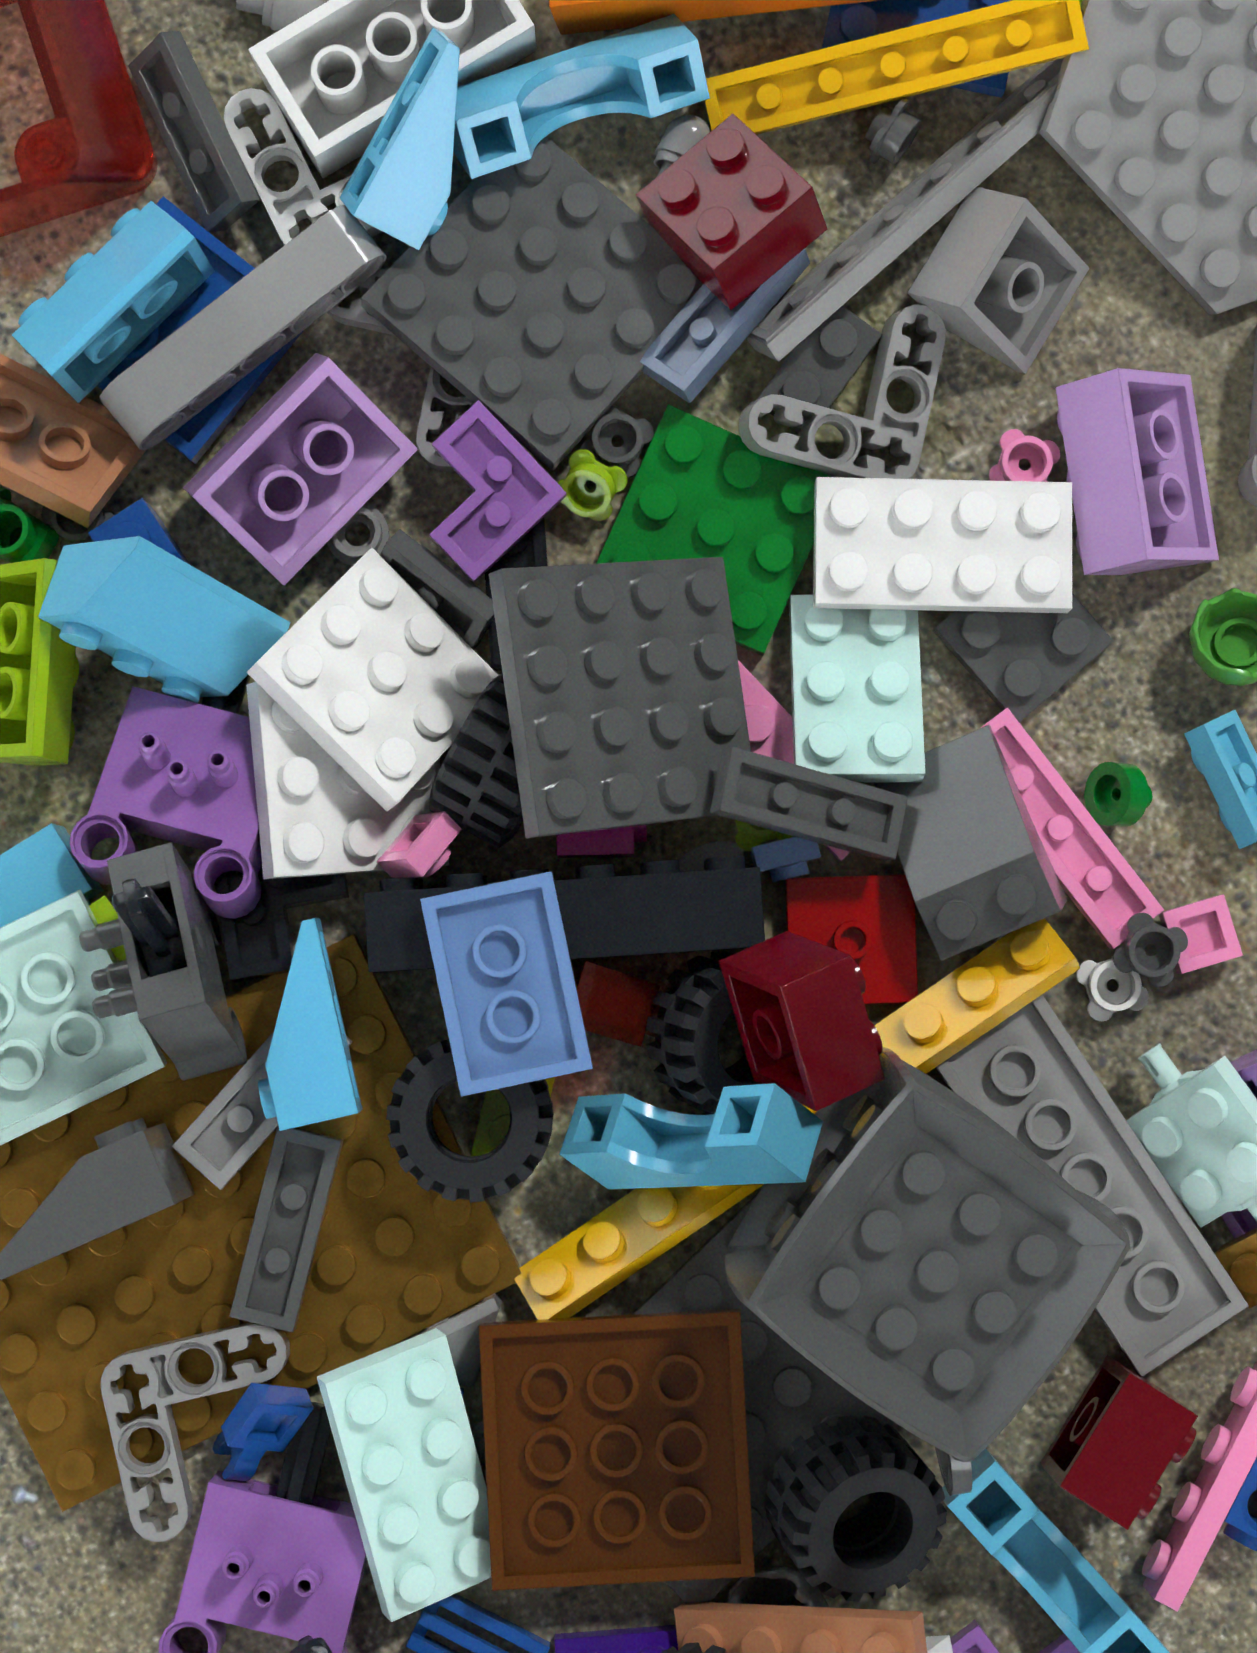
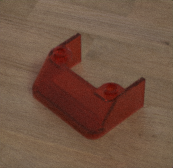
M0 0V8L18 2L55 115L53 119L35 124L26 129L16 143L14 157L21 183L0 189V237L138 193L149 186L156 175L158 167L157 155L106 0Z

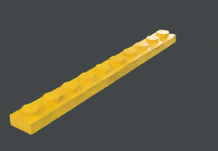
M1044 918L1008 933L874 1026L878 1030L883 1047L892 1050L901 1060L927 1074L1079 970L1080 966L1076 957ZM806 1107V1108H807L809 1111H811L813 1114H815V1113L817 1112V1111H814V1110H812V1109ZM764 1184L634 1189L519 1268L521 1274L514 1280L538 1320L570 1318Z

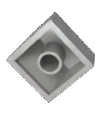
M976 187L963 200L909 289L908 294L919 305H925L942 318L945 329L1013 370L1026 374L1088 272L1089 267L1027 198Z

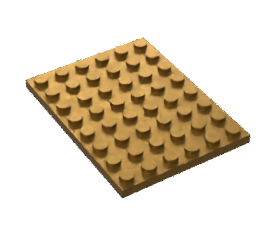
M355 934L328 946L327 952L345 1033L353 1041L349 1046V1051L363 1110L357 1114L296 1127L344 1140L296 1330L293 1333L285 1331L290 1342L288 1361L274 1378L258 1384L307 1389L318 1383L317 1376L392 1346L515 1284L514 1279L521 1274L520 1265L487 1198L481 1202H470L467 1199L452 1201L441 1198L442 1194L431 1189L426 1191L416 1184L418 1180L409 1171L405 1173L398 1163L400 1157L395 1147L391 1148L388 1134L391 1132L390 1121L386 1120L387 1106L391 1104L393 1096L391 1091L397 1078L403 1074L407 1068L406 1065L416 1055L375 973L369 972L368 959ZM289 973L269 976L226 998L228 1008L232 1007L238 1018L246 1046L247 1061L274 1032ZM160 1047L167 1061L164 1068L0 1145V1252L80 1157L99 1149L94 1138L95 1136L127 1122L143 1118L147 1128L165 1123L173 1143H175L245 1064L183 1081L177 1072L175 1064ZM436 1100L433 1109V1126L439 1140L451 1151L465 1156L438 1100ZM276 1130L221 1190L178 1153L195 1192L194 1195L166 1209L0 1280V1385L62 1512L121 1483L101 1393V1377L105 1367L118 1355L129 1350L248 1322L229 1316ZM252 1334V1343L247 1348L228 1353V1339L218 1341L227 1357V1378L237 1376L231 1367L235 1362L252 1358L256 1359L259 1368H267V1359L276 1352L274 1343L264 1344L260 1339V1334ZM190 1348L181 1354L178 1361V1370L187 1382L203 1384L211 1379L214 1363L206 1351L199 1348ZM127 1364L126 1373L116 1380L119 1390L130 1389L134 1400L135 1409L130 1413H122L125 1423L142 1414H158L155 1404H151L142 1410L139 1390L149 1383V1379L146 1373L136 1374L132 1364ZM249 1386L171 1404L181 1451L222 1432L221 1426ZM149 1427L139 1428L132 1433L129 1440L131 1453L138 1461L154 1463L162 1458L165 1450L164 1440L156 1430Z

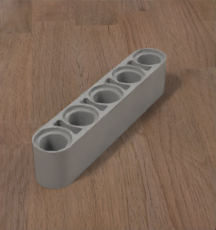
M345 205L330 210L118 375L102 391L100 395L101 402L139 450H146L159 444L371 278L386 261L385 253Z

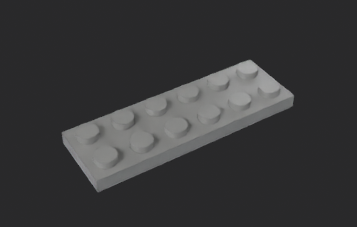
M1043 995L936 1067V1070L952 1092L972 1104L1012 1134L1076 1190L1095 1198L1110 1208L1125 1225L1129 1235L1130 1249L1095 1310L1138 1375L1143 1377L1249 1306Z

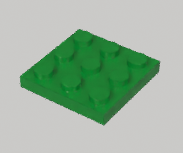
M668 404L596 564L723 557L735 644L763 656L814 543V482L816 477L831 476L817 470L759 455L749 450L742 442L741 436Z

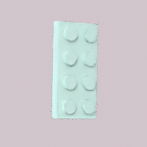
M435 1328L317 1376L382 1613L393 1622L491 1578L487 1488L446 1335Z

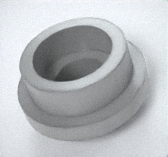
M364 504L327 542V545L339 561L353 566L371 547L379 555L381 554L386 542L390 539L389 527L384 516L376 508ZM356 525L366 526L370 531L369 540L362 546H352L347 541L348 531Z

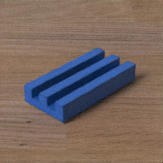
M453 1594L424 1607L406 1643L407 1648L417 1653H459L426 1636L429 1629L474 1653H509L437 1616L436 1613L439 1607L442 1606L531 1653H548L551 1642L458 1594Z

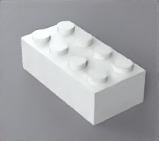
M329 0L248 50L262 81L278 104L321 177L325 178L364 154L433 27L443 32L460 48L457 86L502 72L537 51L535 26L520 1Z

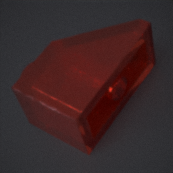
M585 962L577 987L585 1031L641 1047L645 1034L655 1037V1033L646 1031L648 1016L657 1018L660 1006L652 1002L661 985Z

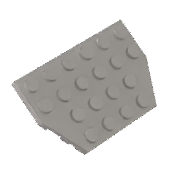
M1083 0L1081 12L1089 50L1071 53L1063 59L1057 77L1058 87L1053 101L1048 105L1039 134L1209 315L1219 314L1257 300V0Z

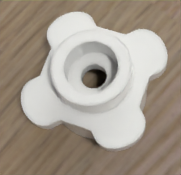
M1113 956L1111 959L1098 963L1086 960L1079 965L1080 969L1076 971V979L1086 988L1089 998L1087 1012L1093 1019L1107 1021L1114 1012L1123 1011L1128 1008L1133 1011H1139L1147 1004L1149 994L1147 989L1142 987L1139 973L1134 971L1129 973L1120 972L1113 963ZM1111 979L1116 980L1118 983V988L1114 992L1109 991L1106 986L1107 982Z

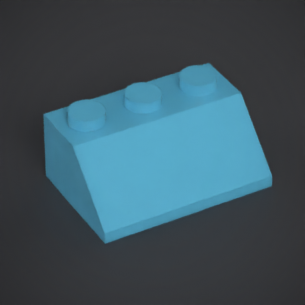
M150 201L141 210L134 208L125 213L111 230L112 238L95 255L87 253L77 259L65 274L64 279L66 283L49 299L42 297L33 302L20 316L18 321L20 327L12 334L15 340L77 403L90 393L215 272L195 237L153 201Z
M141 536L63 545L38 618L61 629L59 637L65 642L87 650L98 649L113 657L111 664L116 669L138 677L149 676L163 684L161 691L164 694L198 703L200 697L228 696L248 675L246 672L288 631L291 623Z

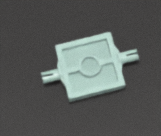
M1160 1043L1137 1059L1141 1061L1161 1090L1155 1094L1149 1105L1127 1119V1123L1200 1228L1227 1212L1242 1211L1246 1208L1257 1222V1098L1226 1056H1223L1203 1070L1190 1071L1182 1075L1163 1050Z

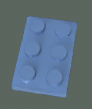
M552 871L420 899L461 1097L593 1069Z

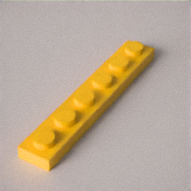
M1011 0L706 78L710 99L705 100L711 131L731 114H734L758 135L902 99L903 97L906 98L1065 58L1071 53L1089 50L1079 0Z

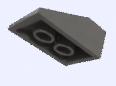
M990 724L925 752V776L923 782H874L876 788L908 797L897 852L915 904L941 961L1061 912L1067 901L1066 895Z
M140 1118L95 1136L94 1138L99 1149L80 1157L0 1252V1280L166 1209L194 1195L195 1192L178 1152L172 1147L174 1143L166 1124L163 1123L147 1128L144 1119Z

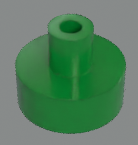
M1104 762L1095 767L1090 773L1085 785L1084 800L1087 811L1098 824L1128 827L1135 824L1151 804L1152 790L1148 786L1145 775L1137 766L1129 763Z

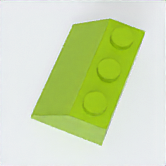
M41 558L0 565V762L34 766L67 765L69 750L74 742L75 726L71 718L73 687L79 676V662L75 655L76 646L65 642L59 637L61 629L38 618L58 562L54 559Z

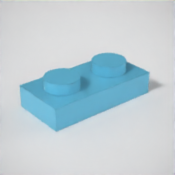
M1233 710L1184 733L1191 748L1194 765L1204 775L1219 806L1221 821L1226 829L1232 833L1238 848L1241 849L1257 842V753L1236 710Z

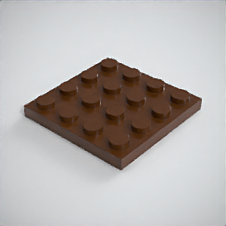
M739 1309L502 1321L479 1324L492 1591L755 1577L741 1317Z

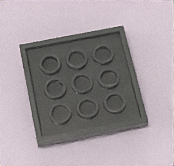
M546 136L535 147L532 159L474 178L448 206L447 215L440 229L433 236L427 235L419 250L410 246L362 296L361 306L473 403L479 400L520 444L553 471L643 373L644 365L640 361L646 350L703 283L692 273L651 225Z
M723 557L504 568L489 573L526 839L719 817L720 815L710 813L722 751L723 749L736 747L751 752Z

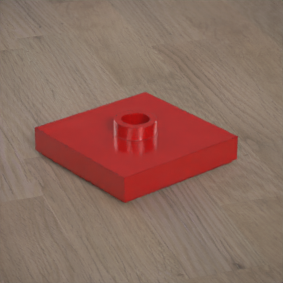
M906 875L789 878L785 880L787 931L851 955L860 967L865 979L866 989L862 994L864 1004L909 1002L918 996L915 901Z

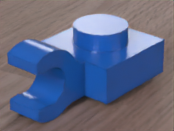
M251 1383L221 1426L222 1432L217 1436L212 1448L214 1454L231 1455L230 1462L222 1473L224 1480L246 1482L255 1474L258 1464L266 1451L283 1452L314 1409L305 1388Z

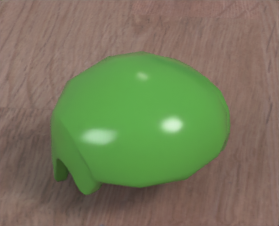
M1231 588L1214 598L1204 599L1199 604L1189 633V641L1194 661L1209 678L1224 685L1235 686L1257 682L1256 594Z

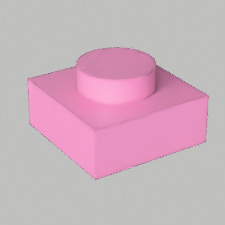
M445 811L415 815L378 859L377 863L392 878L429 877L448 860L451 854L448 846L462 829Z
M1224 894L1170 909L1159 914L1163 927L1168 929L1179 927L1186 933L1188 938V946L1183 952H1180L1179 961L1175 966L1177 974H1184L1243 956Z

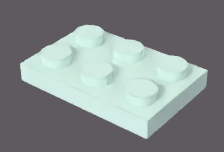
M790 595L789 625L794 764L858 783L923 782L925 776L918 610L813 608V595Z

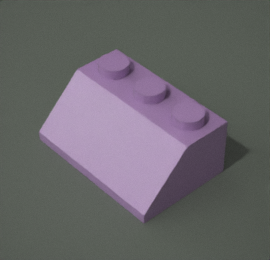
M315 353L183 489L285 586L418 449L329 357Z
M1117 368L1056 387L1059 407L1057 422L1064 440L1068 466L1067 482H1072V499L1078 532L1076 547L1082 559L1084 575H1125L1219 560L1191 376Z

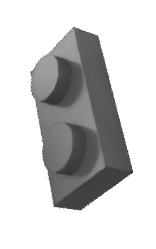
M841 306L792 350L757 399L770 394L784 395L831 408L876 346L882 334L844 306ZM772 410L770 414L774 416L775 411ZM803 424L791 429L799 434Z
M399 529L386 542L380 556L474 650L495 618L492 599L485 595L477 586L468 582L438 559L429 549L420 545Z

